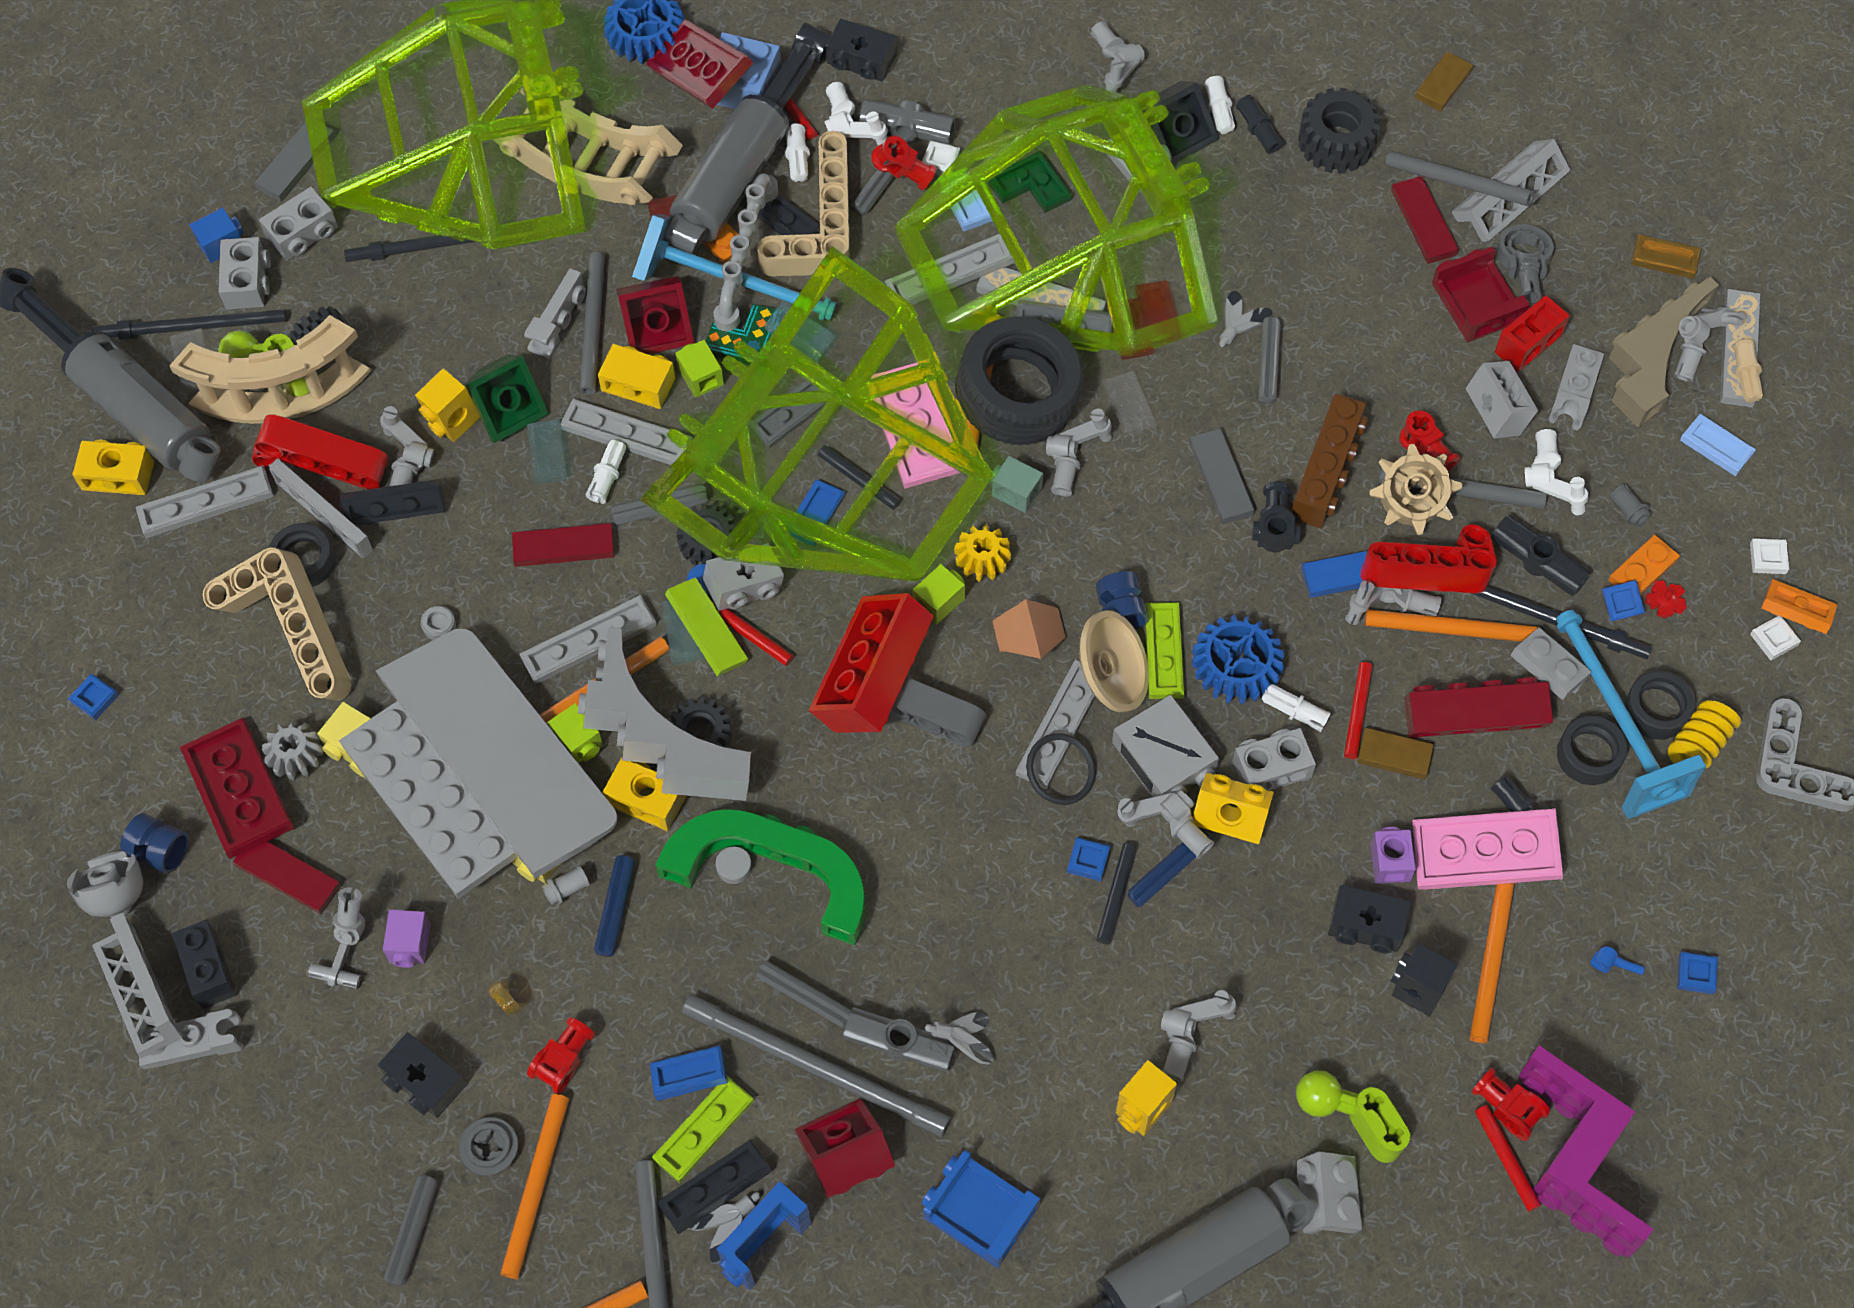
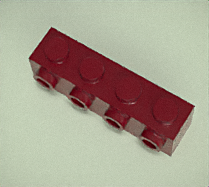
M1536 677L1517 679L1516 684L1503 685V680L1482 682V687L1469 688L1468 683L1447 685V690H1434L1433 685L1417 686L1413 688V692H1410L1404 698L1409 738L1546 728L1553 723L1548 682L1538 683Z

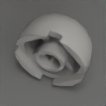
M125 851L106 853L87 862L89 869L81 874L76 869L68 878L67 888L78 907L91 916H110L113 918L121 913L125 915L130 911L131 906L135 904L143 890V876L135 855L131 854V857H128Z

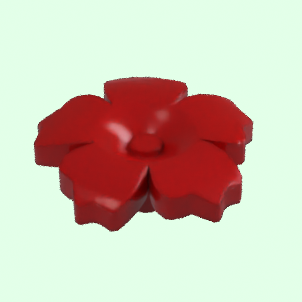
M1664 580L1655 581L1654 586L1650 590L1651 593L1645 596V603L1651 609L1658 608L1657 616L1664 619L1672 617L1674 612L1682 614L1687 608L1685 599L1681 598L1685 593L1682 586L1670 584L1667 587Z

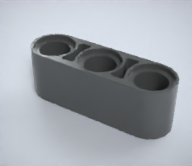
M908 677L905 678L901 692L889 713L890 717L967 748L972 746L986 718L985 712L979 707Z

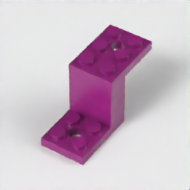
M1539 1045L1517 1078L1523 1081V1086L1527 1091L1538 1097L1543 1095L1552 1101L1554 1108L1561 1115L1570 1119L1574 1117L1580 1122L1540 1178L1533 1191L1539 1194V1201L1552 1210L1560 1209L1570 1216V1222L1577 1229L1584 1233H1590L1591 1231L1601 1238L1603 1246L1608 1251L1617 1256L1624 1255L1629 1258L1647 1240L1653 1228L1590 1185L1588 1181L1635 1111Z

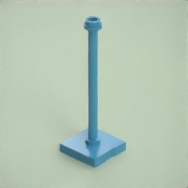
M662 213L652 215L632 277L643 281L653 278L659 260L663 261L664 258L723 279V265L668 246L669 242L664 241V236L673 217ZM742 272L743 281L741 286L820 314L819 320L823 321L826 319L830 321L836 302L831 301V298L826 297L823 302Z
M1568 610L1560 614L1556 618L1558 623L1557 629L1560 633L1567 632L1584 664L1592 671L1591 676L1647 773L1635 778L1622 805L1627 819L1691 796L1698 779L1706 768L1700 755L1662 769L1659 767L1579 627L1582 623L1581 616L1576 614L1574 610Z

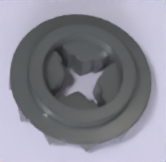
M493 1117L479 1119L470 1124L460 1138V1159L468 1170L480 1177L483 1175L497 1176L499 1172L510 1168L515 1156L518 1155V1138L516 1133L507 1122ZM493 1135L494 1144L502 1151H492L485 1161L484 1151L476 1145L488 1144L489 1139H492Z

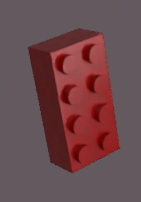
M909 593L862 596L808 711L836 733L881 732L883 726L888 721V715L897 696L901 692L904 680L909 669L914 664L915 656L928 633V628L934 616Z

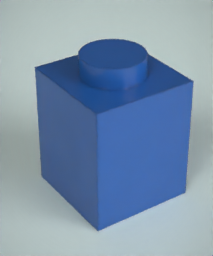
M224 208L189 224L197 243L210 263L220 259L221 240L241 238L240 235L244 233L235 216L230 218Z

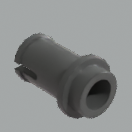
M1627 484L1617 487L1610 494V500L1623 512L1628 524L1639 527L1650 518L1649 506L1642 504L1631 492Z

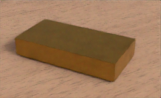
M1447 51L1418 88L1415 99L1441 112L1470 75L1473 65Z
M1638 234L1631 265L1694 279L1701 248Z
M1365 728L1357 763L1425 780L1434 744Z

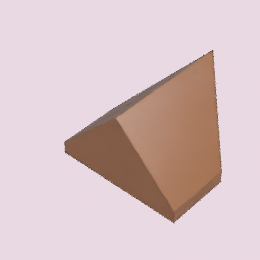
M1025 599L992 621L999 652L1006 651L1042 659L1062 640H1066L1058 608Z

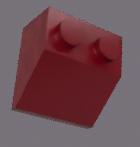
M679 276L616 289L629 346L634 347L639 352L652 354L694 343Z
M861 1098L794 1129L827 1198L835 1194L846 1193L852 1186L867 1179L877 1178L883 1175L886 1170L895 1167L882 1130Z

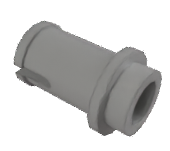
M578 866L576 869L554 880L546 879L547 883L542 885V889L551 905L556 902L560 905L563 898L584 887L590 886L584 871Z

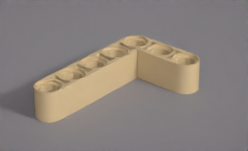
M827 131L819 139L820 234L774 235L761 239L757 246L759 267L764 274L768 276L840 274L848 269L850 265L848 156L846 137L842 133Z
M267 548L206 584L203 590L204 603L211 609L224 612H239L269 595L311 695L317 698L336 701L343 700L348 696L351 691V679L301 560L296 554L277 548ZM281 560V566L278 570V563ZM252 576H254V581H253V583H252V585H251V584H250L251 578H252ZM293 589L294 594L292 599L290 600V593ZM225 592H226L227 595H226V599H225V601H224L223 598H224V594H225ZM306 618V626L303 630L302 624L304 619ZM318 649L319 655L315 660V652ZM331 678L332 683L330 689L328 690L327 684L329 679Z

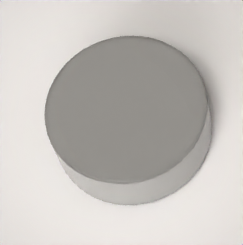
M434 606L426 610L422 615L421 627L424 634L434 640L456 628V621L453 613L448 608Z
M728 847L718 854L716 870L718 876L724 882L738 884L746 880L751 873L750 857L742 848Z

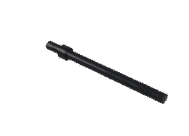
M525 221L383 244L382 241L369 242V246L345 249L344 255L346 262L370 258L372 261L384 260V256L530 234L533 233L532 221Z
M281 309L132 323L131 320H121L112 325L92 326L91 331H102L110 338L118 337L119 340L133 339L134 335L286 322V311Z
M1487 586L1485 591L1481 593H1470L1555 626L1558 624L1556 618L1562 614ZM1583 621L1579 625L1585 637L1608 645L1607 649L1618 653L1622 650L1648 660L1652 647L1626 638L1627 634L1617 630L1610 632Z

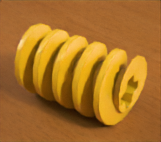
M1710 700L1701 702L1690 721L1684 725L1682 731L1676 736L1675 741L1668 747L1670 760L1675 764L1700 755L1706 768H1709L1712 764L1711 758L1718 756L1720 753L1719 748H1723L1727 743L1726 738H1731L1734 734V728H1738L1742 723L1741 718L1734 710L1723 703Z

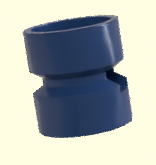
M1125 571L1112 573L1101 578L1096 583L1099 604L1104 607L1102 611L1109 610L1119 613L1129 621L1135 630L1140 629L1148 622L1149 617L1145 602L1140 598L1142 590L1138 576L1135 573Z
M140 813L127 825L121 838L120 850L125 851L128 857H131V854H133L137 861H146L148 866L162 873L169 874L177 868L186 854L189 845V835L187 832L172 825L164 826L161 820L146 813Z

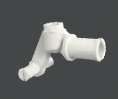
M841 82L831 83L826 88L827 96L832 105V115L829 117L830 119L825 121L828 131H838L845 137L872 138L876 140L878 146L883 144L887 139L888 131L885 123L880 121L878 113H868L866 115L867 122H853L851 117L855 111V105L849 100L844 84Z
M1551 429L1538 431L1535 435L1537 456L1531 467H1525L1526 487L1533 486V489L1568 501L1572 505V513L1582 515L1585 512V503L1588 501V492L1584 488V479L1574 477L1570 481L1571 484L1554 478V470L1561 464V456L1557 453V433Z

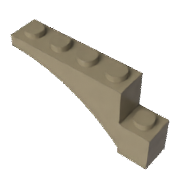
M1711 276L1700 284L1698 282L1692 283L1681 297L1676 300L1674 298L1669 299L1660 308L1658 313L1653 316L1650 314L1646 315L1638 322L1635 329L1629 333L1623 331L1612 342L1614 347L1609 359L1625 374L1615 385L1616 392L1612 402L1638 428L1662 412L1668 400L1669 394L1665 391L1666 368L1672 344L1680 334L1679 323L1686 316H1695L1712 301L1719 284Z

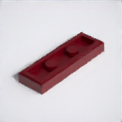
M1422 176L1392 184L1391 192L1427 264L1457 256L1458 248Z
M611 523L512 532L513 563L515 567L614 558L613 528Z
M269 842L239 854L233 860V864L237 868L322 915L341 888V884L337 880Z

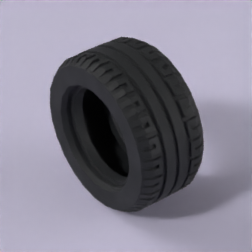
M1028 317L1000 318L982 326L968 341L955 378L956 399L969 423L991 439L1011 445L1036 444L1045 441L1049 436L1056 435L1070 419L1084 383L1083 364L1080 361L1077 350L1069 339L1049 324ZM1006 359L1024 360L1036 366L1046 376L1051 387V394L1045 399L1033 403L1014 402L1002 396L991 385L986 369L997 361Z

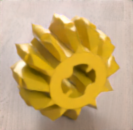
M987 523L983 530H978L972 525L970 534L962 532L959 536V543H956L954 547V553L957 556L956 565L958 568H964L966 577L976 573V579L980 582L983 575L987 574L993 581L995 571L1004 574L1006 563H1009L1011 560V552L1008 550L1010 542L1008 538H1002L1000 528L990 532Z

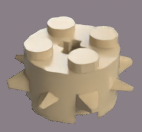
M1409 444L1406 456H1402L1393 463L1384 459L1379 461L1386 476L1382 484L1370 490L1369 494L1371 497L1381 499L1383 507L1388 513L1384 521L1386 525L1398 521L1404 525L1413 526L1416 534L1422 535L1425 524L1432 521L1435 517L1439 516L1449 521L1453 518L1446 503L1452 493L1462 489V483L1449 479L1448 470L1444 467L1447 459L1445 454L1436 458L1428 454L1420 455L1415 445ZM1419 485L1422 488L1420 494H1411L1410 487L1413 488Z

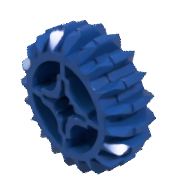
M614 0L613 6L607 7V15L604 16V34L611 50H616L619 58L626 55L630 63L637 57L638 61L642 64L644 58H653L658 49L665 54L666 48L664 43L666 40L672 46L675 44L671 35L679 30L678 27L684 21V14L680 10L677 1Z
M1235 614L1230 617L1229 623L1220 617L1217 620L1216 626L1209 623L1206 626L1205 633L1200 632L1198 635L1197 644L1193 646L1192 650L1194 656L1192 658V667L1197 669L1195 671L1196 680H1204L1202 684L1204 691L1214 688V699L1223 693L1226 694L1227 704L1232 701L1233 696H1236L1242 705L1245 703L1247 695L1256 702L1259 699L1260 693L1264 694L1265 690L1268 691L1270 684L1275 686L1278 684V675L1282 674L1284 668L1282 663L1284 652L1279 650L1281 645L1280 639H1272L1274 633L1272 628L1262 630L1263 623L1261 620L1253 625L1250 624L1248 615L1243 619V622L1238 621ZM1253 646L1260 651L1265 664L1260 662L1259 657L1253 654L1251 650ZM1211 654L1216 656L1217 661L1224 665L1223 673L1214 665ZM1239 676H1245V677H1248V678H1237V677H1239Z

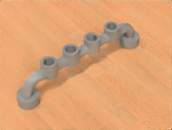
M760 174L755 178L753 184L746 188L747 208L738 214L739 235L734 236L730 240L732 258L731 261L726 262L722 267L724 284L720 304L713 313L715 325L722 331L734 330L740 323L739 310L732 304L736 287L740 286L743 281L741 269L743 262L749 259L751 254L749 243L751 236L758 231L757 216L759 210L764 208L766 202L773 201L778 196L777 180L768 174Z

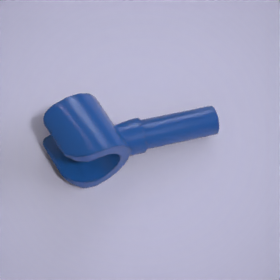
M1611 947L1601 948L1600 951L1595 953L1590 962L1592 967L1603 973H1608L1612 965L1642 975L1645 969L1644 966L1618 957V953Z

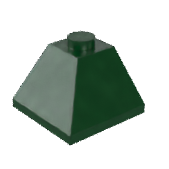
M507 354L480 368L465 383L492 443L498 442L549 414L523 355Z

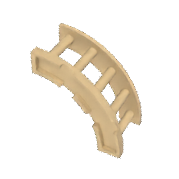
M544 77L526 82L520 92L528 99L529 105L514 130L511 128L497 132L491 137L500 145V149L504 154L516 158L543 177L561 185L563 189L570 193L580 192L596 199L629 205L651 201L652 196L642 187L658 158L678 155L683 146L663 125H632L629 130L617 127L616 121L594 112L588 116L575 109V102L552 86ZM540 111H543L558 123L556 130L542 152L523 139ZM572 131L590 140L573 168L553 159L567 134ZM606 145L620 150L605 177L585 173L600 147ZM636 155L645 156L633 177L619 178L631 157Z
M330 315L313 331L297 340V345L281 352L275 349L249 354V358H232L229 354L211 351L190 342L170 365L174 374L195 382L200 390L189 402L191 408L218 419L250 424L263 423L265 416L269 414L294 419L318 411L348 394L371 372L369 367L347 355L346 349L358 337L356 330ZM333 359L336 360L335 364L317 376L316 370ZM304 377L310 392L304 396L295 397L290 395L286 389L283 390L280 384ZM267 387L269 392L254 393L245 392L244 390Z

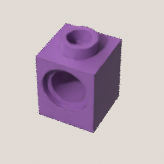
M1386 827L1375 832L1370 843L1375 883L1411 882L1416 869L1410 830ZM1384 850H1395L1400 855V858H1390L1385 854Z
M389 910L383 952L393 965L410 968L414 966V963L425 964L431 924L425 912Z

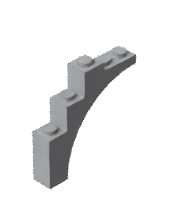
M608 627L607 641L600 640L598 660L604 661V668L597 667L596 680H588L587 694L580 693L578 714H584V728L618 732L617 746L624 747L622 761L657 764L656 779H663L662 793L746 801L751 752L724 748L698 739L674 726L654 710L639 692L628 672L622 651V628Z

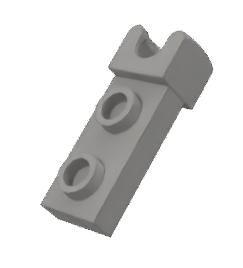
M569 269L540 319L537 317L532 319L524 333V337L531 339L528 345L530 352L546 358H551L560 343V330L567 328L571 320L573 308L576 304L580 305L585 297L586 288L583 284L581 272Z
M1573 344L1549 416L1550 423H1556L1561 414H1568L1573 419L1572 429L1577 431L1581 428L1605 353Z
M225 1009L207 1013L204 1017L177 1022L176 1025L182 1038L143 1058L139 1056V1066L143 1069L214 1054L222 1055L241 1051L244 1045L237 1041L233 1035H225L229 1028L240 1025L241 1018L236 1011ZM156 1027L146 1029L141 1036V1040L144 1044L161 1034Z

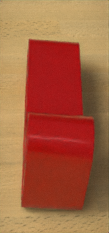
M274 414L265 416L254 444L252 462L258 467L263 465L266 469L278 458L281 462H286L366 489L379 488L389 461L388 455L377 448Z
M1470 524L1461 529L1455 547L1375 542L1368 548L1360 570V577L1363 581H1367V584L1371 582L1374 587L1481 593L1487 588L1496 566V556L1488 531L1479 525Z

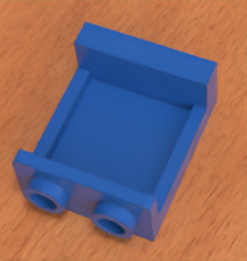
M964 1150L959 1158L954 1155L949 1160L942 1173L946 1177L937 1188L933 1185L925 1195L921 1203L925 1206L923 1218L998 1269L1038 1210L1040 1198L1028 1190L1025 1194L974 1161L971 1158V1153Z
M781 1181L776 1184L717 1248L721 1260L719 1266L723 1269L722 1274L736 1288L743 1284L750 1291L755 1284L751 1271L745 1263L784 1221L788 1222L801 1235L811 1225L808 1206Z

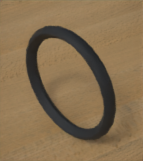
M1063 733L1046 735L1031 747L1027 756L1026 770L1029 782L1035 792L1050 803L1058 805L1076 803L1083 799L1093 786L1096 773L1093 757L1087 747L1071 735ZM1054 740L1066 741L1076 746L1082 752L1088 764V779L1085 786L1079 793L1068 798H1060L1047 793L1039 785L1034 774L1033 764L1037 751L1044 744Z

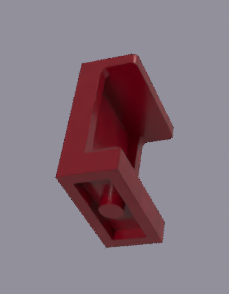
M1493 247L1473 250L1467 256L1456 260H1446L1436 268L1433 277V287L1467 343L1505 329L1526 312L1530 306L1524 295L1517 298L1514 297L1493 262L1496 253Z

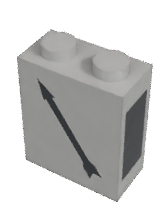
M1171 695L1116 727L1113 731V745L1152 797L1170 793L1176 794L1179 790L1187 794L1188 788L1195 784L1202 785L1206 773L1216 774L1219 761L1218 756Z

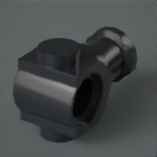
M1272 482L1263 487L1266 507L1260 512V521H1253L1252 541H1258L1257 547H1263L1269 552L1276 553L1285 549L1291 550L1292 544H1299L1301 525L1295 524V516L1293 511L1289 509V498L1293 495V487L1284 482ZM1271 530H1277V531L1281 532L1282 534H1281V535H1275V534L1271 533L1270 531H1271Z

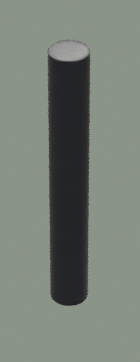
M824 445L819 450L818 456L886 506L895 510L900 505L901 499L829 447Z
M1123 843L1096 941L1102 944H1110L1136 852V846L1130 843Z

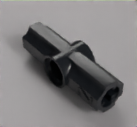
M1510 514L1502 519L1491 535V539L1523 561L1524 569L1534 576H1544L1572 597L1581 590L1592 573L1560 551L1559 545L1553 537L1536 534ZM1535 553H1541L1546 558H1541L1537 556Z

